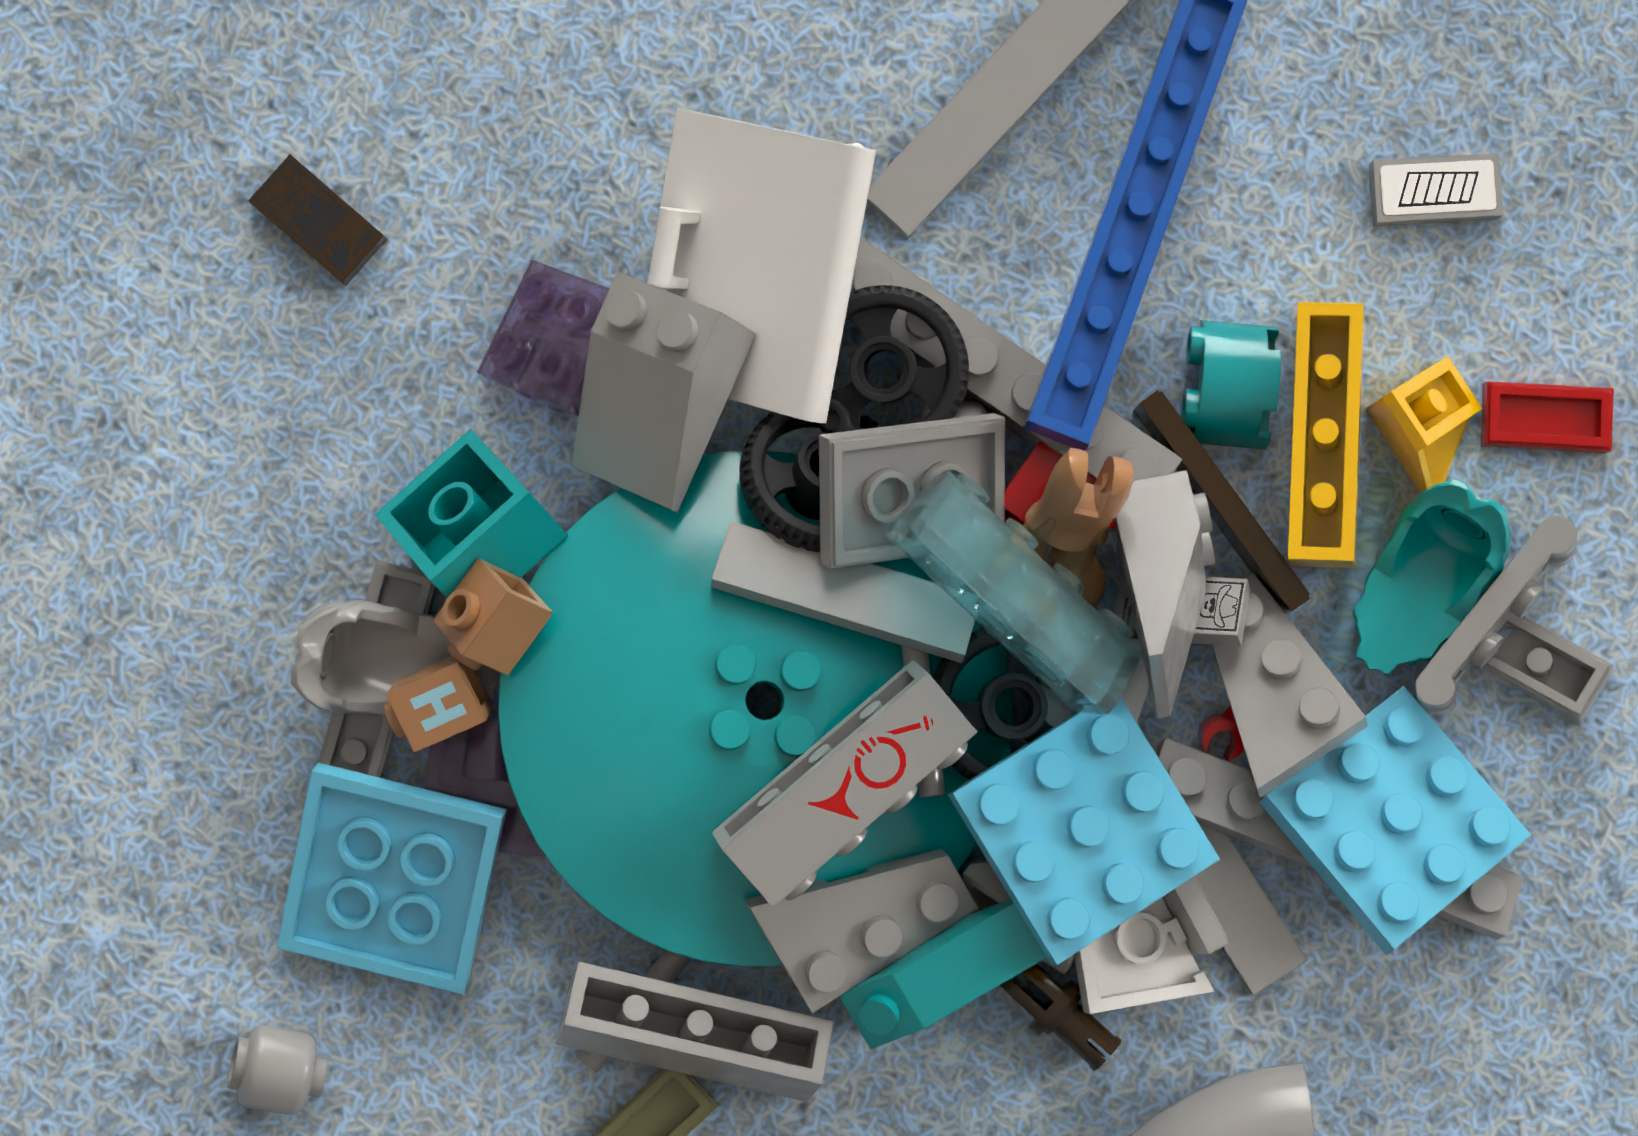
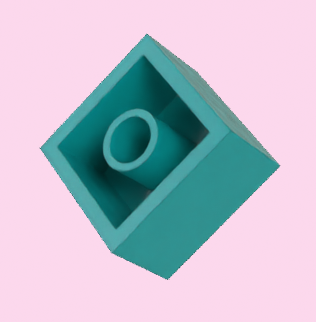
M472 429L468 430L375 514L426 577L446 598L456 589L477 558L522 577L568 536Z

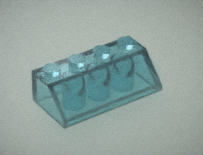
M950 471L936 475L883 534L1073 712L1109 714L1117 705L1142 656V653L1129 641L1134 635L1133 631L1112 611L1103 608L1099 613L1081 596L1086 587L1070 570L1058 563L1050 567L1034 551L1038 546V542L1026 528L1011 518H1008L1004 523L986 506L990 496L975 480L964 473H960L955 477Z

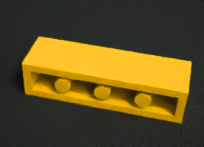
M1298 302L1288 561L1291 567L1355 569L1364 340L1363 303Z

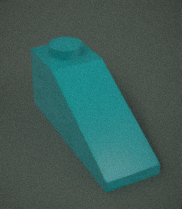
M1008 899L965 916L840 995L839 998L870 1049L929 1027L1047 957L1012 900Z

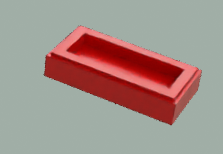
M1487 381L1483 384L1480 447L1609 453L1612 451L1614 388Z

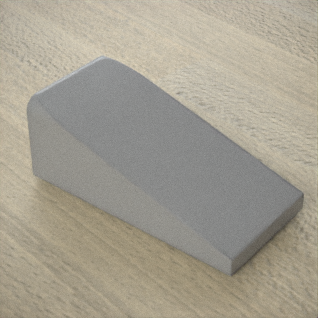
M1512 613L1497 633L1505 629H1512L1497 655L1495 657L1493 655L1483 668L1581 727L1610 679L1614 665L1525 616L1520 619Z

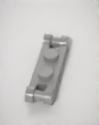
M1553 516L1540 524L1420 673L1416 680L1415 689L1419 704L1428 714L1440 716L1448 713L1453 708L1456 702L1455 684L1472 663L1481 669L1492 658L1504 640L1497 632L1512 613L1521 619L1533 607L1544 591V587L1537 582L1550 566H1564L1573 559L1576 551L1577 531L1575 525L1569 519Z

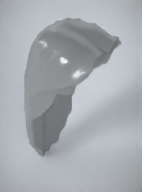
M363 600L327 603L310 612L301 623L296 637L299 651L291 670V685L302 698L313 706L337 715L362 713L386 716L384 705L389 702L386 693L394 682L451 656L447 650L450 641L434 623L433 619L435 617L433 615L410 612L398 607H389ZM482 665L476 671L489 698L492 699L496 696L495 690L496 686L499 685L500 675L497 670Z

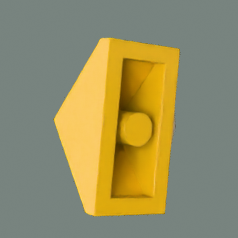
M1447 356L1365 409L1421 494L1428 488L1445 482L1470 417L1483 408Z

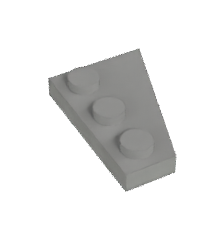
M1252 573L1245 578L1248 580L1251 591L1242 646L1212 645L1259 798H1261L1368 727L1364 713L1255 574Z
M941 848L866 868L862 874L828 883L825 879L814 881L798 897L792 900L784 898L774 907L762 895L744 900L804 1003L812 1013L978 909L950 857Z

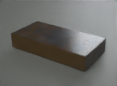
M291 154L287 156L248 200L258 211L345 286L348 285L387 241V238Z

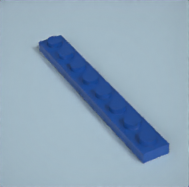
M1248 0L1178 1L1023 429L1072 448L1086 450L1089 446Z

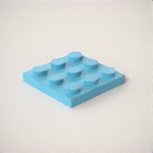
M1402 686L1366 715L1368 727L1270 791L1259 801L1260 805L1385 955L1395 950L1531 836L1529 831L1405 686Z
M1117 690L1107 693L947 794L1051 965L1060 964L1220 860Z
M318 762L310 775L277 948L464 995L470 982L507 809Z

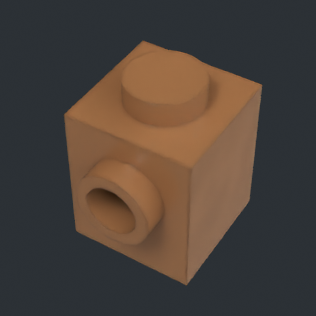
M477 558L456 589L448 596L444 606L433 621L450 641L447 646L448 652L460 663L473 670H479L482 665L509 675L553 612L523 578Z

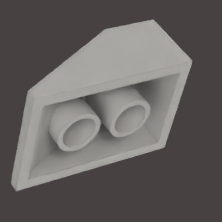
M617 272L590 333L571 466L678 512L756 333L720 311Z
M1187 470L1133 481L1126 503L1113 520L1118 556L1157 719L1171 715L1207 590L1205 566L1215 565L1214 550L1209 533L1213 531L1207 498L1205 493L1193 495Z

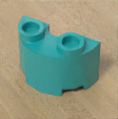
M1200 320V327L1190 326L1186 347V363L1198 366L1196 390L1185 389L1181 418L1191 428V432L1200 444L1266 450L1271 439L1268 432L1270 411H1277L1280 386L1281 351L1275 350V343L1279 333L1278 327Z

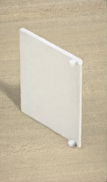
M677 108L647 283L720 311L756 333L728 399L805 421L826 423L876 150L865 148L859 143L844 144Z

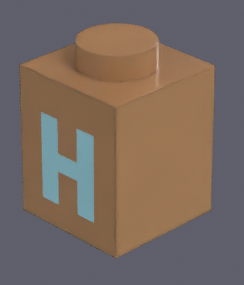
M451 655L396 680L386 693L389 702L385 703L384 710L394 734L399 739L407 737L415 753L485 722L494 706L477 671L463 665Z

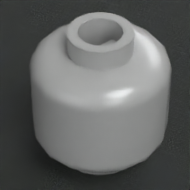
M259 1025L252 1029L248 1038H237L231 1058L227 1088L237 1090L238 1102L245 1108L294 1115L302 1110L308 1095L320 1097L326 1077L327 1059L316 1057V1042L310 1033L269 1025Z

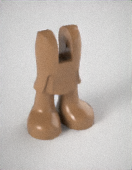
M1070 448L1054 466L1040 500L1035 502L1026 512L1024 524L1019 530L1005 537L991 551L984 569L985 578L990 588L1003 599L1011 602H1025L1033 597L1038 590L1046 565L1048 592L1051 599L1061 609L1073 614H1086L1094 610L1104 595L1106 580L1104 571L1095 556V550L1097 545L1103 546L1107 541L1108 527L1130 495L1134 473L1130 461L1120 457L1109 456L1104 462L1095 483L1089 484L1086 483L1088 453L1085 450ZM1051 545V546L1054 547V548L1052 549V551L1050 552V554H1049V556H1048V558H1047V552H1048L1049 546Z

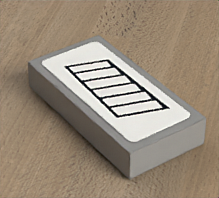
M1499 153L1373 160L1369 164L1373 226L1498 220L1503 216Z

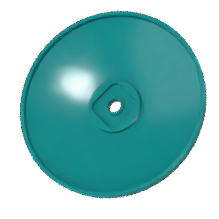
M743 451L702 456L678 512L619 488L596 504L566 532L568 536L549 552L529 583V586L551 609L553 614L509 675L500 674L498 722L501 752L507 778L519 812L536 845L551 866L582 900L604 918L634 937L665 951L699 961L723 965L771 967L782 964L744 901L761 894L721 849L712 831L904 668L900 644L710 587L730 521L762 531L767 529L766 526L762 527L753 516V510H749L743 497L744 492L741 490L739 467ZM766 452L771 458L781 462H794L797 456L796 454L785 452ZM813 472L819 478V472ZM785 494L775 498L784 509L795 517L820 526V520L810 519L796 512L787 501ZM958 551L872 563L981 596L972 632L988 625L997 624L987 596L973 571ZM1002 645L981 652L965 665L954 683L951 693L952 698L963 703L977 702L978 695L987 682L995 677L1006 674L1008 660ZM928 653L931 677H933L943 657ZM764 683L771 685L778 691L781 697V708L776 717L761 720L750 714L746 707L745 697L751 686ZM1006 688L1000 692L995 701V712L998 718L1009 726H1013L1012 688ZM985 729L978 730L975 735L966 741L968 743L967 750L972 755L992 766L1009 756L1011 739L995 737ZM951 765L943 769L946 795L920 798L918 788L914 797L905 806L893 813L885 811L866 827L867 834L855 849L844 856L838 857L834 855L816 870L814 881L825 879L828 883L864 873L868 867L940 848L950 857L956 870H958L970 855L977 842L947 794L968 782L969 779L962 776Z

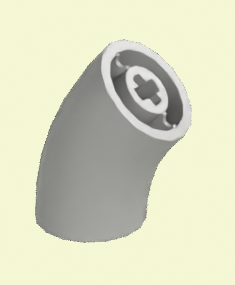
M1302 1062L1262 1067L1221 1079L1189 1093L1161 1110L1129 1136H1314L1310 1095L1304 1065Z

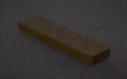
M1157 390L1140 402L1133 412L1154 440L1183 459L1176 468L1177 472L1187 470L1194 495L1205 493L1212 520L1250 572L1255 574L1284 613H1290L1310 599L1308 590L1164 393Z

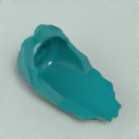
M1453 479L1436 484L1423 491L1402 510L1393 533L1387 540L1374 567L1366 577L1364 592L1352 611L1356 621L1355 631L1360 635L1356 658L1366 662L1368 670L1378 669L1383 674H1390L1398 665L1403 663L1412 665L1418 661H1428L1433 658L1439 647L1449 639L1504 569L1505 559L1509 556L1511 532L1506 510L1502 506L1489 499H1477L1473 490L1466 483Z

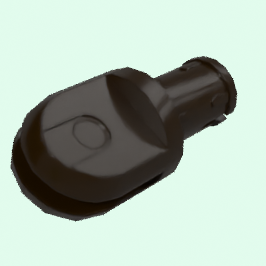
M1038 963L1026 969L1023 973L1051 998L1046 1005L1015 977L1000 985L1034 1017L1028 1027L1039 1036L1044 1032L1046 1035H1049L1051 1032H1054L1088 1063L1093 1071H1096L1103 1065L1106 1059L1105 1055L1087 1039H1093L1110 1056L1122 1041L1091 1014L1083 1012V1007L1078 1003L1081 999V996L1078 994L1080 988L1072 979L1062 986Z

